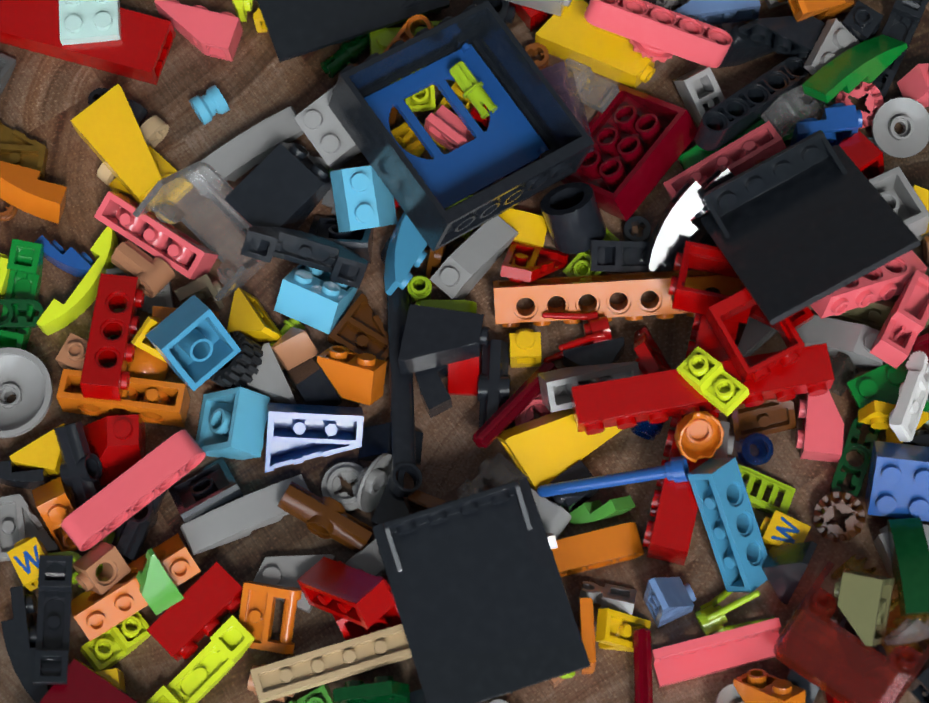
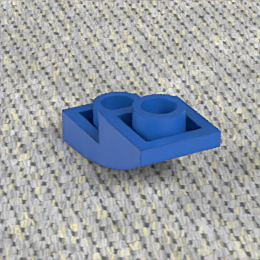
M43 235L34 242L44 245V258L73 276L83 279L95 263L84 251L78 254L72 247L65 251L56 240L49 242Z

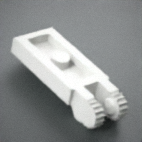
M916 351L908 357L909 360L905 365L908 373L905 381L900 385L899 398L895 409L891 411L889 416V425L899 441L911 442L913 440L929 395L928 357L921 351Z

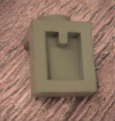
M207 273L174 291L181 305L192 295H195L203 303L207 301L208 297L212 296L219 310L225 307L221 299L226 296L217 280L211 282Z

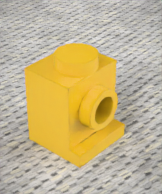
M525 328L516 330V333H509L511 368L540 367L542 357L541 332H534L533 329Z

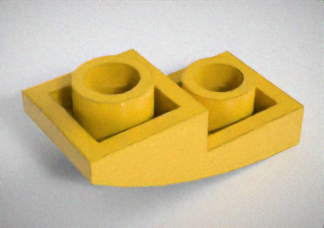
M512 208L498 215L519 233L513 241L537 247L544 246L548 227L543 216Z

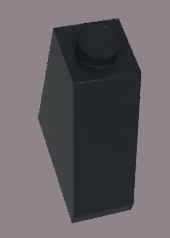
M410 304L398 357L400 374H410L479 357L482 345L487 346L490 332V327H485L484 314Z

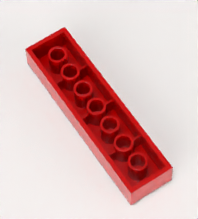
M696 313L686 358L699 346L718 361L730 360L706 319V315ZM723 321L735 342L739 322ZM713 409L706 410V412L718 418L719 413H714ZM681 415L672 416L670 427L676 428L677 423L682 419ZM669 429L663 456L669 457V460L662 459L661 466L665 465V462L670 461L671 457L683 456L676 445L674 438L675 430ZM709 458L698 459L696 463L687 459L689 473L709 460ZM667 478L658 479L656 486L662 487V491L655 490L649 516L655 517V521L648 520L642 546L648 547L646 557L684 566L689 551L698 505L690 481L675 483L674 480L668 481Z

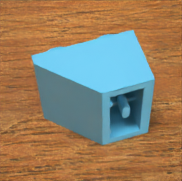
M299 264L283 278L274 311L326 334H330L345 315L358 288L330 281L329 272Z

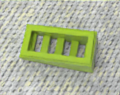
M738 464L742 478L748 480L746 491L751 506L770 514H774L775 510L787 515L796 489L756 470ZM754 482L760 484L756 497L750 495ZM766 487L772 489L768 502L762 500ZM778 491L784 493L780 508L774 505Z

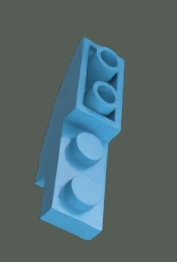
M403 212L395 226L386 254L384 282L385 293L389 296L398 287L402 290L406 287L413 277L409 272L412 266L418 268L428 254L424 251L427 242L405 212Z

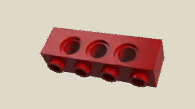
M103 273L100 275L80 380L84 398L121 401L123 390H128L130 371L126 370L128 362H133L135 355V345L131 341L133 335H136L139 331L140 317L136 316L138 308H143L145 297L144 289L139 287L138 277ZM117 308H124L121 312H114ZM112 335L120 336L117 339H108ZM108 362H113V363H115V364H114L113 366H111V367H104V366H103L105 363H108Z

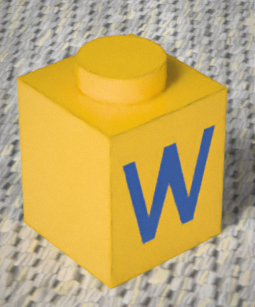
M775 510L772 519L765 516L759 530L763 536L765 548L770 550L773 546L804 542L811 526Z
M27 537L16 542L13 546L14 549L8 551L7 554L23 586L33 591L38 588L40 555L49 554L44 544L37 537L32 539Z

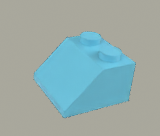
M371 165L330 172L339 233L397 224L394 197Z
M243 387L203 394L196 442L206 453V456L236 460L261 457L270 397Z

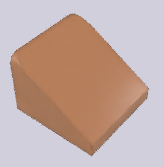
M291 327L271 347L284 368L288 371L319 353L307 332L295 327Z

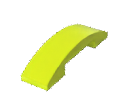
M107 226L91 247L90 250L96 261L65 304L53 299L36 322L41 331L47 336L71 324L96 300L101 273L107 274L106 269L114 267V264L111 262V256L118 246V237L110 227Z
M232 615L210 637L212 641L167 686L163 685L146 703H198L238 662L256 638Z

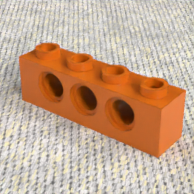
M63 368L56 395L63 412L99 417L139 414L146 423L185 427L190 404V396L186 384L130 377L128 390H123L121 401L84 398L80 385L82 371Z
M178 533L153 548V551L177 586L201 572ZM146 554L128 564L131 572L103 595L89 590L72 599V615L89 641L94 640L148 605L139 591L140 584L136 578L138 571H143L147 562Z

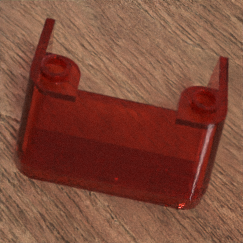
M829 561L776 640L773 648L774 654L781 663L841 703H899L929 658V643L922 653L910 646L899 645L886 657L873 647L866 646L861 639L830 620L837 608L836 601L829 592L821 588L835 565Z

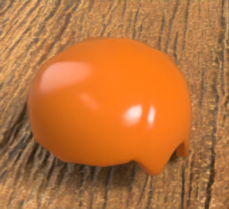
M135 346L133 362H128L126 371H130V377L164 381L168 371V363Z
M695 411L686 414L677 423L674 438L680 453L691 462L696 463L698 459L713 457L716 450L722 444L724 430L717 417L706 411Z

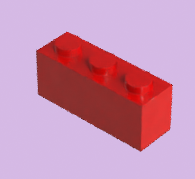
M327 557L319 560L297 580L309 605L367 629L396 604L390 593L391 587L383 577L374 576L360 568L356 569L342 561L337 562Z
M216 562L183 594L184 599L169 607L146 630L177 662L182 658L186 660L198 649L197 643L205 635L210 637L222 625L220 621L229 612L233 614L240 609L243 588Z

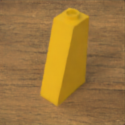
M572 0L569 7L564 6L561 17L552 15L535 33V43L544 45L550 55L633 89H636L641 82L647 83L656 70L654 68L655 62L653 63L647 57L642 58L640 52L633 51V45L629 42V38L595 27L587 22L584 13L588 3L584 0Z
M117 84L70 121L78 135L141 207L144 208L148 204L152 205L158 202L167 189L122 87Z
M573 408L556 411L506 429L497 438L523 478L528 479L530 487L537 490L540 485L549 484L557 476L579 460L585 458L623 429L613 426L604 428L605 431L599 434L587 435L585 431L578 433Z

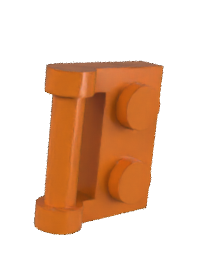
M252 581L243 582L239 621L256 638L249 648L280 654H294L295 643L292 642L297 600H301L302 594L300 588ZM276 598L285 599L279 641L271 640Z

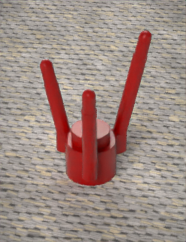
M597 311L590 313H542L543 318L588 320V323L583 324L584 337L560 344L558 349L561 351L546 357L543 362L549 363L561 359L563 355L562 350L612 340L607 316L599 317Z

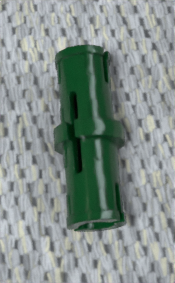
M369 34L353 38L348 43L343 42L339 45V50L320 63L325 74L333 78L348 66L349 63L355 64L359 60L358 57L370 48Z

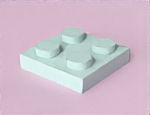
M59 0V28L62 45L121 40L120 0Z

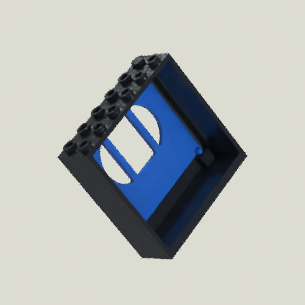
M489 1L478 6L472 4L462 14L454 18L448 16L438 26L430 30L424 28L416 33L412 39L406 42L400 40L394 43L388 51L382 54L374 53L364 63L356 67L350 65L344 68L338 75L339 78L332 91L333 94L328 105L432 251L439 249L577 172L594 145V141ZM463 61L478 82H483V89L498 107L494 113L490 112L487 108L490 116L486 131L480 128L446 81H455L449 70L458 62ZM431 85L437 86L475 138L447 154H443L404 101V99ZM392 107L398 110L433 159L417 157L407 152L398 144L389 126V114Z

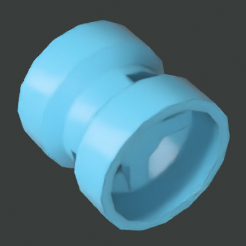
M215 85L206 90V95H196L189 100L194 112L203 125L211 122L216 113L222 115L230 110L226 100Z

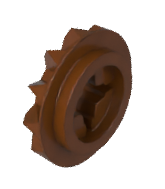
M843 491L831 492L823 496L816 504L813 514L814 524L823 538H828L836 543L839 541H850L857 534H860L865 523V511L861 502L852 494ZM834 505L842 514H849L845 518L844 529L837 521H830L834 517Z

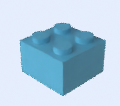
M192 295L145 335L176 375L193 391L242 351L211 309L195 295Z

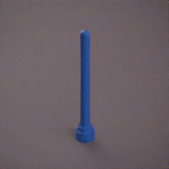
M671 457L670 461L665 462L663 466L540 485L537 489V494L545 498L667 478L668 481L674 480L675 483L689 481L687 475L689 473V466L686 457Z

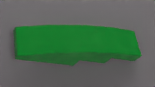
M880 35L863 41L837 56L803 83L804 94L829 103L840 91L849 94L862 81L871 84L908 48L907 43L886 35Z

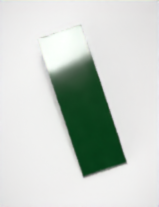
M921 518L887 520L893 578H895L894 585H897L900 616L928 615L929 548Z

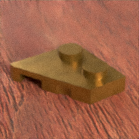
M0 121V161L41 171L40 178H44L49 152L47 147L36 140L28 139L25 134L16 129L8 128Z

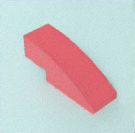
M917 269L913 272L869 352L895 369L909 356L918 334L924 329L929 319V276Z

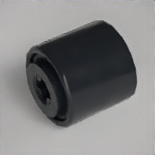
M572 182L560 185L543 197L540 203L541 211L553 244L559 252L565 254L586 252L590 250V240L604 239L606 226L594 191L588 184Z

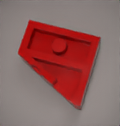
M511 242L502 263L500 276L506 277L515 283L533 282L567 266L569 254Z

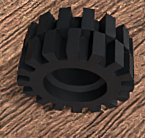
M234 331V333L230 332L229 334L242 351L209 378L225 389L245 388L246 382L251 383L253 381L251 377L253 373L257 375L259 371L256 368L257 365L262 364V359H260L263 356L261 345L241 332Z

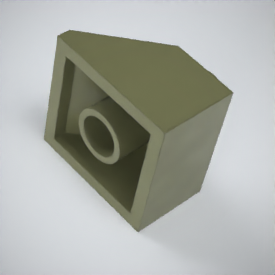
M860 571L843 572L842 578H837L834 596L839 597L838 607L866 646L872 647L883 644L895 578Z

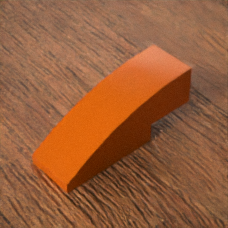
M0 161V198L26 213L59 224L65 209L67 187L40 180L41 171Z

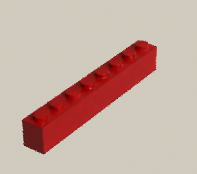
M826 343L804 347L799 354V360L786 367L779 364L771 368L772 373L758 382H754L752 378L743 383L731 360L719 361L722 363L724 371L749 389L750 394L741 403L745 404V407L759 406L764 403V400L775 398L778 402L789 401L796 398V395L808 393L809 396H819L827 393V389H831L835 380ZM777 352L744 357L750 367ZM676 369L571 387V401L578 433L585 431L587 435L599 434L605 431L604 428L617 426L618 429H628L636 426V422L648 420L651 424L667 421L668 417L681 415L683 418L686 414L695 411L713 409L714 413H721L720 410L697 392Z

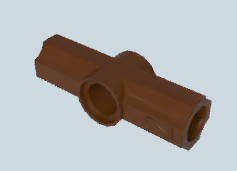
M293 481L277 507L305 522L307 529L314 535L323 539L332 538L356 553L364 549L373 533L372 527L346 513L344 506L337 500L327 496L320 498Z

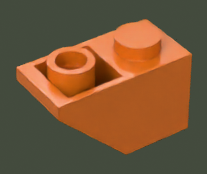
M338 345L329 347L317 356V363L342 398L371 406L383 396L387 361L376 359L375 355L369 353L358 354L350 352L346 347Z
M60 476L32 490L36 508L61 552L76 551L78 547L62 529L61 524L69 514L77 509V506Z
M750 669L733 679V685L744 703H806L805 689L793 685L788 680L772 676L763 669Z

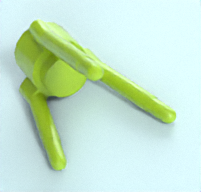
M725 589L711 601L701 605V610L695 612L697 621L705 636L776 617L723 627V624L728 622L725 614L760 595L759 590L746 594L721 607L717 604L733 593L727 592Z

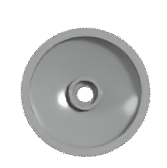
M5 347L0 348V438H12L32 430L45 417L53 398V383L49 371L38 357L23 349ZM10 395H16L15 401L7 403V398Z

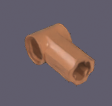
M129 240L121 242L111 256V262L128 276L138 277L140 289H144L145 295L150 298H154L175 278L174 271L164 260L158 257L151 258Z

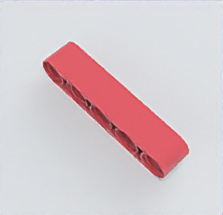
M590 0L584 13L586 21L595 27L710 68H717L721 65L733 42L731 35L721 28L644 0Z
M186 430L178 431L69 514L61 524L62 529L80 551L92 548L196 468L204 460L206 453Z

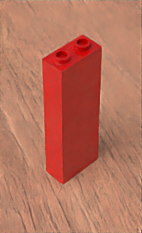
M0 0V43L157 85L176 36L171 21L120 7L121 40L62 45L59 28V0Z

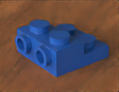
M843 103L833 104L825 108L821 120L807 118L796 123L790 146L819 130H822L831 146L839 145L843 139L853 136L858 132L859 128H862L861 110H856L855 105L846 106Z

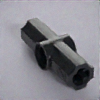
M490 340L487 346L483 345L482 374H479L478 401H480L479 428L510 398V375H508L509 342Z
M76 421L54 428L63 457L60 465V476L67 486L72 487L77 506L80 507L102 490L99 479L102 476L103 468L99 457L90 451L82 422Z
M167 490L145 506L148 508L146 517L138 520L132 516L119 526L111 545L117 548L124 560L133 562L137 559L149 530L157 522V512Z

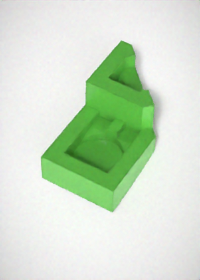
M631 496L611 499L603 505L600 500L586 502L569 513L572 516L570 523L584 524L609 519L624 514L636 506Z
M151 548L146 552L147 562L143 571H138L136 578L140 584L139 591L155 615H158L184 599V597L167 573L163 563Z

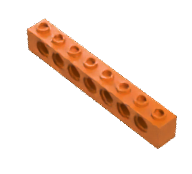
M696 269L688 270L685 287L703 291L709 287H715L718 289V294L732 296L740 291L741 286L739 278ZM679 271L539 278L533 282L515 283L510 280L493 281L495 324H502V327L505 328L518 327L520 323L532 322L534 326L550 325L551 321L562 320L565 324H578L582 322V320L543 318V312L590 313L597 311L599 317L607 316L608 322L612 321V318L625 317V320L637 321L642 320L643 316L655 315L658 319H670L674 317V314L686 313L688 317H695L696 313L672 308L673 299L671 298L672 295H669L668 292L672 276L678 277ZM646 291H654L657 293V296L652 302L646 303L640 300L642 294ZM620 292L626 295L625 300L621 304H613L609 301L614 293ZM585 294L595 297V301L589 306H583L578 301ZM554 296H560L565 300L563 305L558 308L549 306L548 301ZM522 298H529L534 304L531 308L524 310L517 306V302Z

